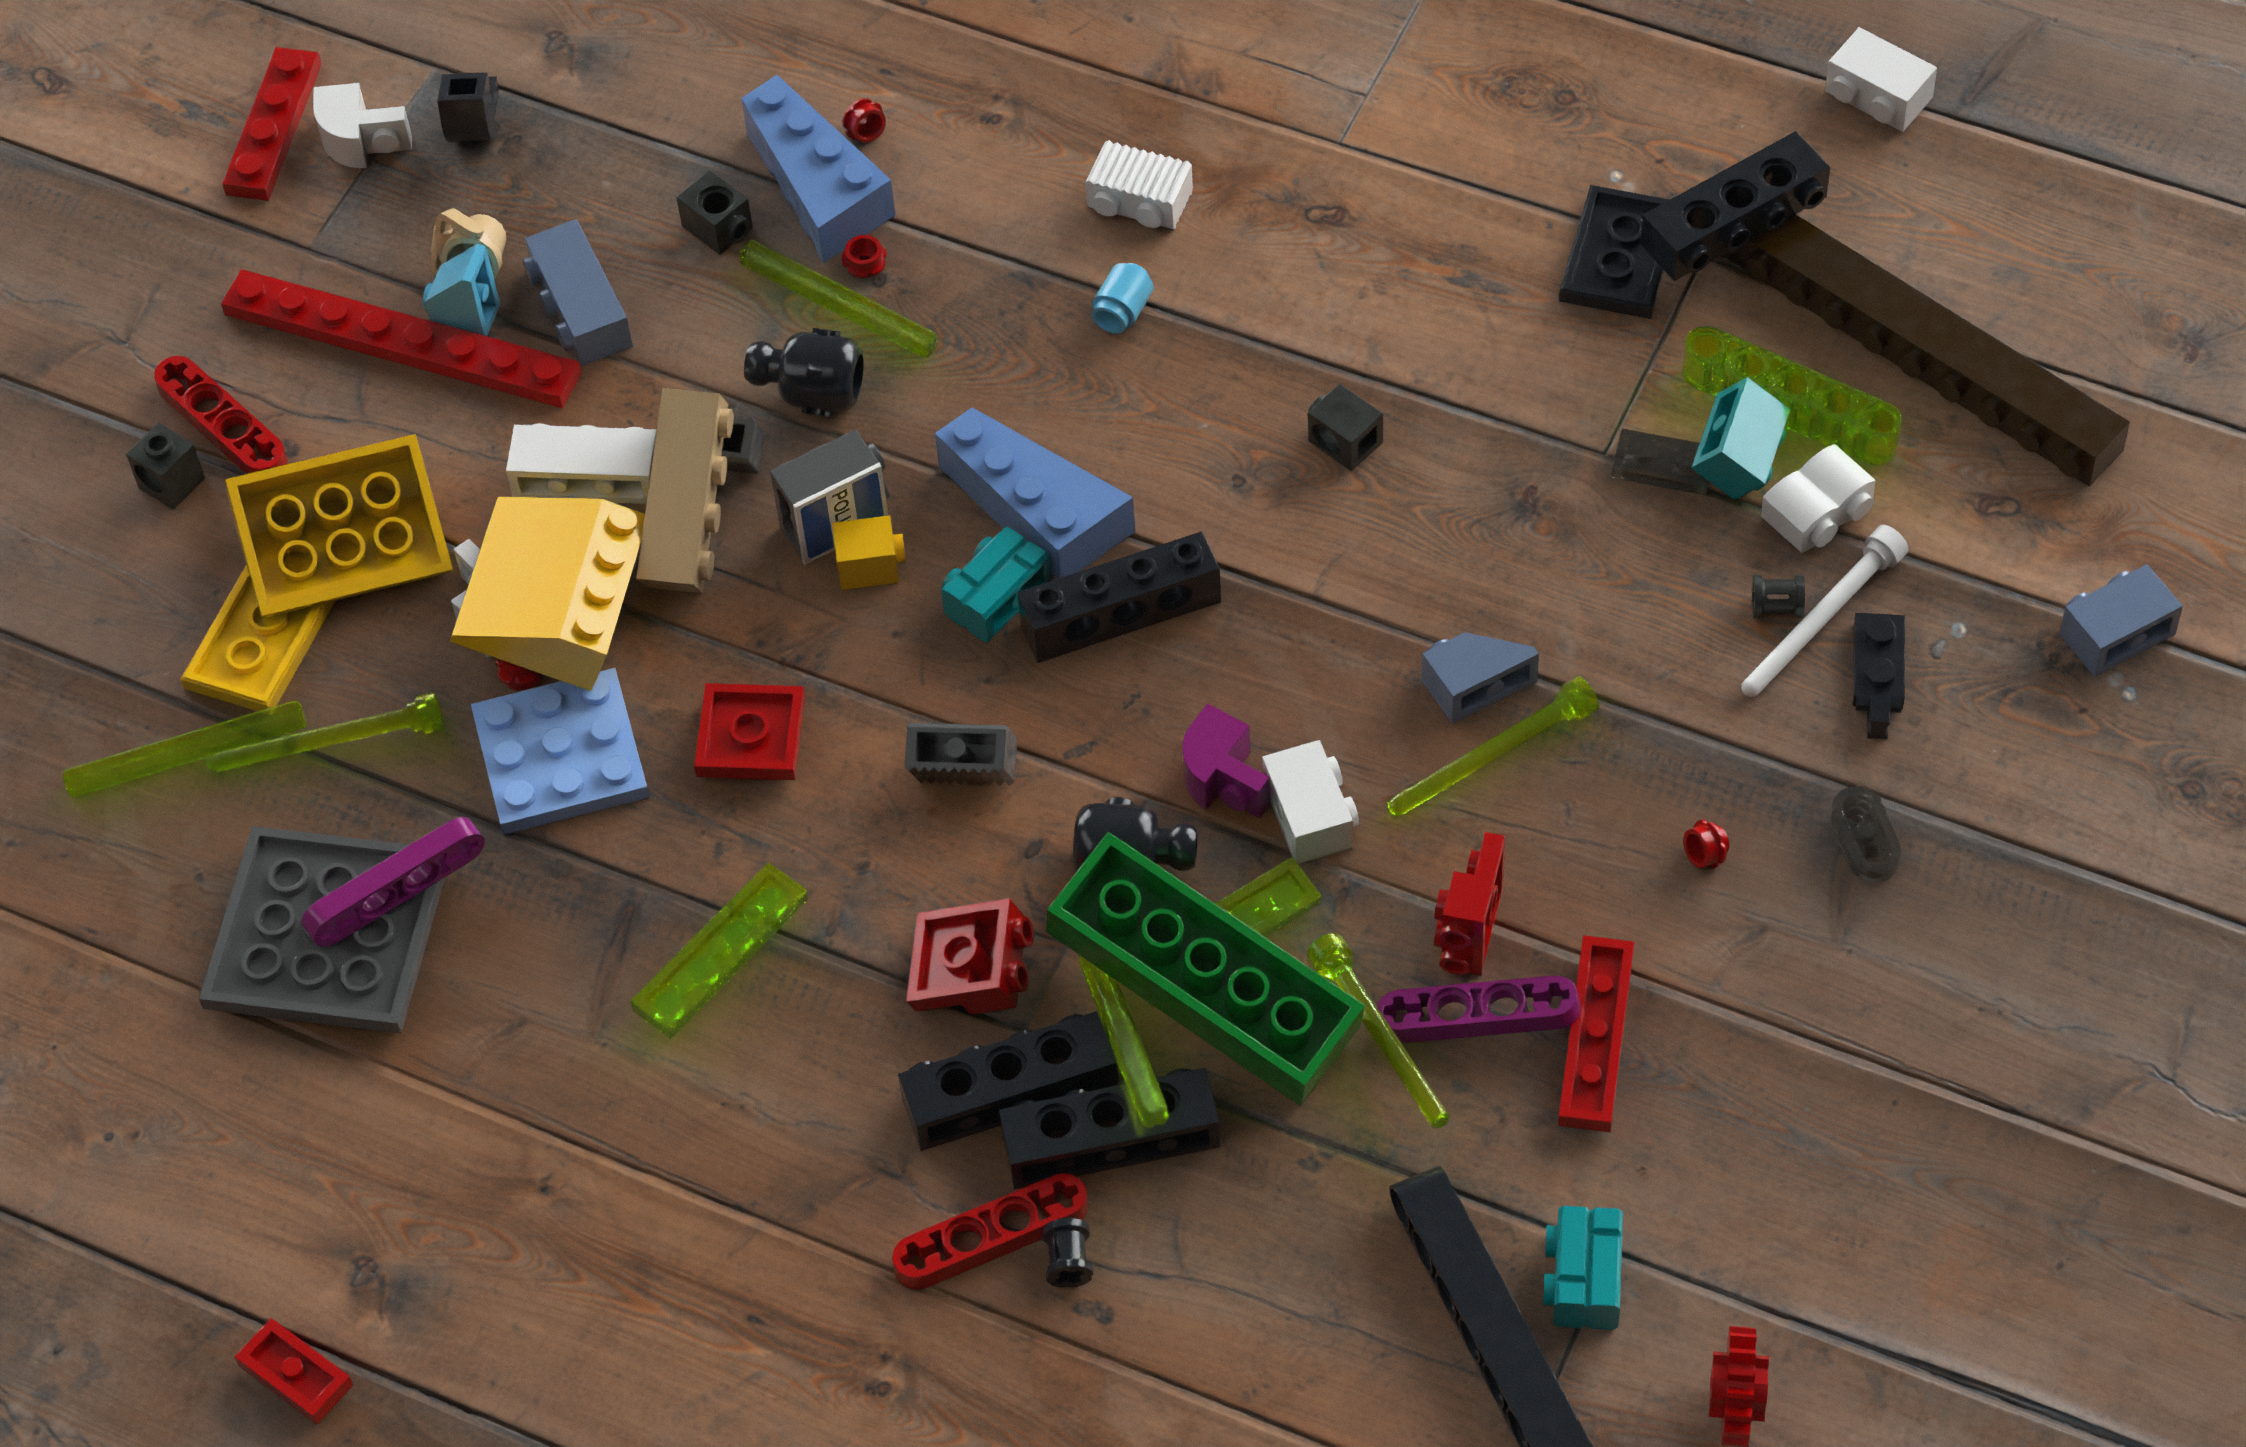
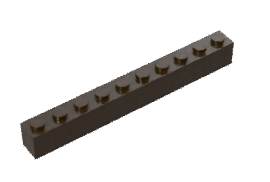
M1796 214L1786 219L1777 229L1766 230L1748 240L1737 251H1728L1719 256L1729 259L1745 269L1754 279L1764 281L1783 293L1792 303L1807 308L1821 317L1830 327L1845 332L1861 342L1868 351L1880 354L1899 366L1908 376L1918 378L1937 390L1946 400L1961 405L1978 416L1984 424L1996 427L2015 439L2027 451L2037 453L2056 465L2065 475L2075 477L2089 487L2124 451L2130 421Z

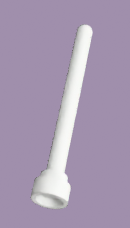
M1880 525L1865 540L1864 556L1743 681L1741 689L1744 695L1748 697L1757 696L1878 569L1885 570L1887 567H1895L1908 553L1909 548L1906 540L1898 531L1887 525Z

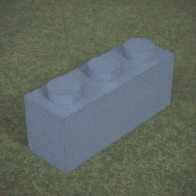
M575 219L526 237L525 242L529 257L522 259L523 266L531 285L539 283L543 290L539 292V298L547 317L552 318L556 316L559 324L555 325V329L564 351L572 349L577 360L580 362V366L633 347L627 317L578 220Z

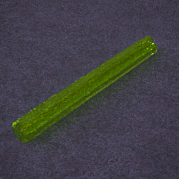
M749 240L740 250V263L743 266L923 358L929 357L938 345L936 332L757 241Z
M290 701L65 769L62 772L64 785L70 797H77L302 729L306 726L305 714L299 701Z
M1078 955L1079 964L1141 1124L1150 1129L1156 1124L1164 1125L1169 1118L1167 1105L1118 981Z

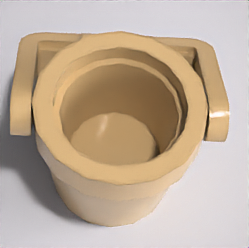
M450 208L437 215L431 247V270L433 274H437L440 265L474 245L480 244L487 247L495 280L502 266V254L507 240L506 231L502 224L488 215L477 214L467 217L454 208ZM452 226L457 229L456 233H454L453 235Z

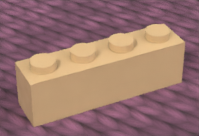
M662 388L636 577L646 588L703 593L704 581H710L712 578L714 553L709 551L711 533L718 532L721 518L720 504H715L717 485H724L727 474L726 456H721L724 438H730L734 420L733 410L728 409V403L719 393Z

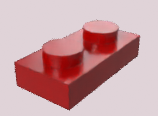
M272 1318L234 1356L240 1368L316 1425L353 1387L352 1380L348 1374Z

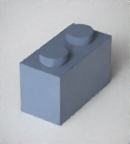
M2146 564L2130 573L2124 571L2117 574L2107 585L2090 594L2083 592L2072 598L2065 606L2059 635L2095 677L2175 635L2183 605L2149 565Z

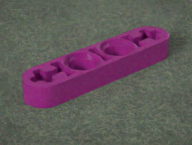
M455 818L317 900L304 912L301 925L317 946L327 947L338 943L471 862L482 851L485 839L469 818Z
M1543 976L1399 989L1382 996L1377 1003L1375 1013L1381 1033L1386 1039L1396 1043H1409L1561 1029L1568 1027L1576 1021L1580 1015L1581 1005L1576 986L1571 980L1563 976ZM1562 996L1560 1008L1550 1009L1549 1005L1552 1003V997ZM1533 997L1534 1012H1529L1526 998ZM1511 998L1518 1003L1516 1010L1507 1016H1496L1490 1012V1007L1498 999ZM1452 1002L1460 1003L1466 1007L1463 1016L1457 1020L1445 1021L1438 1016L1441 1008ZM1422 1007H1427L1430 1021H1423L1422 1017L1425 1016ZM1407 1010L1404 1022L1394 1023L1397 1011Z

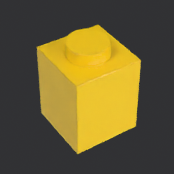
M890 515L832 523L841 590L899 583L897 563H905L906 555L903 533L893 534Z

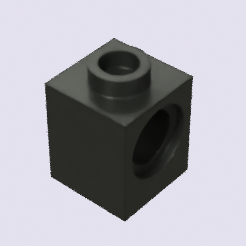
M710 170L676 196L682 227L719 255L733 244L742 241L753 228L748 198Z
M1340 383L1326 396H1319L1308 410V441L1351 472L1383 443V413Z
M159 422L126 454L138 488L173 510L205 479L194 444Z

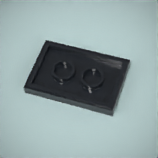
M1590 185L1559 290V302L1651 319L1664 270L1640 245L1642 216L1669 199Z

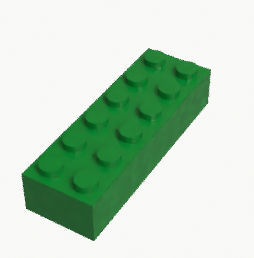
M1107 832L1047 909L1046 933L1299 1106H1302L1360 1028L1365 1008L1364 1004L1110 832Z

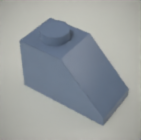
M1464 632L1450 640H1440L1422 653V682L1453 724L1538 682L1539 653L1533 646Z

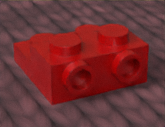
M1485 832L1481 850H1471L1466 873L1454 871L1449 890L1440 889L1434 913V919L1438 920L1434 936V946L1442 948L1439 965L1449 973L1456 975L1470 973L1482 976L1503 892L1505 835Z
M1010 898L917 913L906 1002L915 1012L962 1005L970 1015L1017 1008L1019 992H1025L1029 986L1028 970L1022 959L1024 948L1031 947L1034 941V930L1030 919L1024 916Z

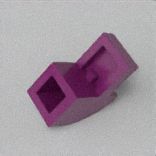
M1207 703L1191 723L1183 739V768L1186 788L1192 799L1206 810L1215 798L1219 796L1230 808L1236 811L1245 810L1260 819L1271 804L1270 777L1243 763L1251 753L1250 726Z

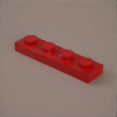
M275 47L222 182L225 195L264 201L270 200L322 65L319 52Z
M1583 935L1576 983L1581 1010L1579 1017L1571 1024L1558 1126L1611 1133L1635 941Z

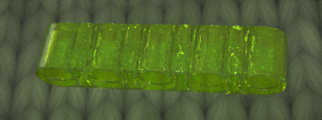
M1701 326L1687 334L1682 372L1684 379L1691 386L1716 397L1719 392L1748 377L1790 409L1785 424L1786 428L1827 446L1835 444L1845 454L1869 464H1885L1896 456L1902 416L1897 407L1718 328Z

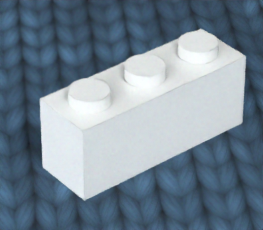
M541 423L514 425L506 467L512 497L605 499L613 503L647 504L657 430L640 427L599 428L591 425L580 427L550 426Z

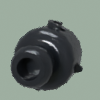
M813 328L812 332H799L787 339L783 349H775L770 343L765 341H757L750 344L744 361V377L754 386H765L770 382L778 383L779 393L785 402L791 406L802 408V413L829 417L830 412H844L856 404L863 379V351L854 340L840 336L841 331Z
M1122 797L1110 798L1105 803L1088 804L1077 813L1073 837V865L1075 873L1107 832H1110L1156 864L1169 865L1178 871H1188L1196 867L1198 831L1193 825L1181 823L1176 824L1172 828H1159L1157 815L1152 809L1147 806L1134 805L1131 800Z

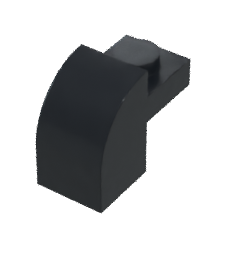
M487 72L442 74L437 103L443 134L448 143L495 141L497 136L495 114L499 95L497 76L488 77Z

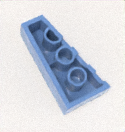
M778 75L741 98L747 135L770 174H773L776 178L782 195L787 203L792 205L799 217L801 227L806 235L812 239L816 246V252L823 263L843 251L847 242L853 237L867 235L896 215L891 179Z

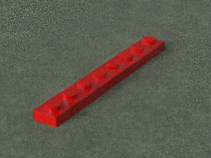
M243 269L240 270L221 302L224 315L562 409L582 374L580 362Z

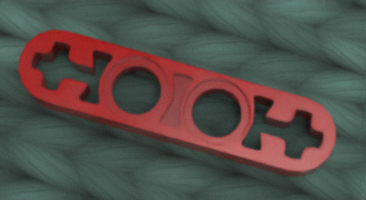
M177 355L162 360L156 366L154 379L162 398L244 473L249 474L288 464L287 455L280 439L192 360L185 356ZM176 377L180 380L185 378L189 389L185 392L184 386L172 378ZM204 399H215L218 401L217 406L209 412H197L194 410L195 405ZM234 425H244L248 428L246 433L239 438L229 439L223 436L224 432ZM257 446L258 452L265 458H273L269 461L263 458L257 460L253 448Z
M1062 1173L1053 1175L911 1234L900 1240L893 1250L892 1260L896 1278L902 1285L910 1289L928 1288L1042 1240V1228L1051 1221L1063 1218L1083 1220L1088 1210L1085 1185L1072 1174ZM1064 1193L1067 1199H1072L1073 1205L1064 1209L1060 1202H1055V1196ZM1036 1202H1040L1041 1211L1045 1210V1219L1039 1220L1037 1207L1034 1204ZM1011 1211H1022L1030 1218L1029 1224L1024 1229L1016 1232L1004 1229L1000 1221L1005 1214ZM964 1231L974 1232L981 1238V1243L978 1247L969 1252L958 1251L954 1249L951 1243L955 1235ZM942 1242L947 1260L941 1261L940 1252L936 1251L935 1244ZM918 1254L921 1260H925L926 1267L917 1270L913 1264H909L908 1257Z

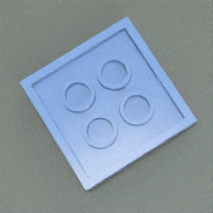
M616 668L600 671L592 691L560 681L471 704L503 835L649 798L647 784Z

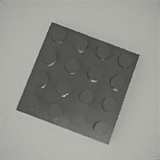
M252 826L199 996L202 1008L401 1034L445 878L338 943L327 947H320L314 943L301 925L304 912L317 900L409 846V844Z

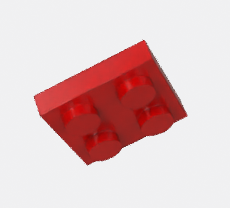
M705 683L694 762L696 777L796 780L806 699L804 686Z

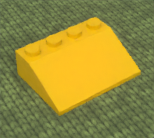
M416 434L225 479L230 508L262 618L453 572Z
M498 497L450 642L592 691L607 656L640 547L645 514L605 499Z

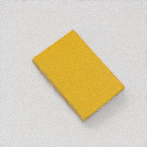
M246 565L180 679L183 688L272 715L335 601L262 618Z

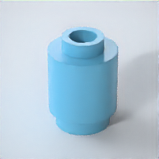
M1119 263L1113 266L1092 301L1093 310L1091 316L1100 328L1110 333L1119 334L1124 332L1126 328L1133 326L1154 290L1153 282L1147 271L1134 263Z

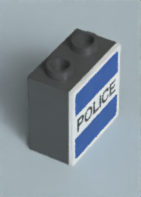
M856 429L770 471L780 529L805 565L835 550L832 523L888 516L886 499L889 498V492L882 470L885 469L884 460L878 448L873 443L867 445Z

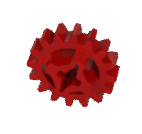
M1730 1326L1727 1337V1352L1713 1351L1708 1416L1721 1418L1722 1446L1749 1447L1751 1422H1765L1769 1356L1756 1355V1328Z

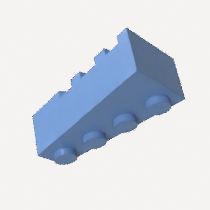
M973 407L935 432L939 468L1002 528L1010 527L1022 535L1027 542L1031 541L1045 550L1050 557L1051 575L1055 579L1081 571L1136 532L1132 496Z

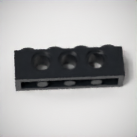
M1795 131L1643 214L1640 245L1673 281L1690 272H1699L1717 257L1728 251H1737L1748 240L1766 230L1777 229L1786 219L1804 209L1809 210L1818 206L1827 197L1830 166Z
M1201 531L1017 592L1021 627L1037 663L1220 603V568Z
M1097 1011L1086 1015H1069L1061 1019L1057 1024L1035 1031L1022 1030L1014 1033L1006 1040L991 1045L971 1046L962 1050L956 1056L937 1062H920L912 1066L908 1071L898 1074L902 1101L920 1151L1001 1126L999 1109L1009 1108L1019 1101L1035 1100L1038 1102L1062 1097L1065 1093L1072 1090L1084 1089L1093 1091L1112 1087L1119 1082L1117 1060ZM1057 1057L1067 1059V1061L1061 1064L1048 1063L1050 1059ZM1006 1073L1018 1075L1011 1080L998 1079L1000 1075ZM955 1089L967 1090L965 1094L960 1096L948 1095L950 1091Z
M1187 1068L1175 1069L1161 1077L1142 1081L1126 1079L1112 1087L1093 1091L1077 1089L1065 1093L1062 1097L1038 1102L1035 1100H1023L1009 1108L999 1109L1002 1137L1014 1189L1027 1187L1057 1174H1072L1077 1177L1220 1147L1219 1120L1206 1068L1196 1070ZM1156 1110H1167L1171 1112L1169 1115L1164 1117H1154L1150 1115V1113ZM1106 1120L1119 1122L1118 1125L1110 1128L1098 1125ZM1053 1131L1068 1133L1061 1138H1050L1047 1136Z

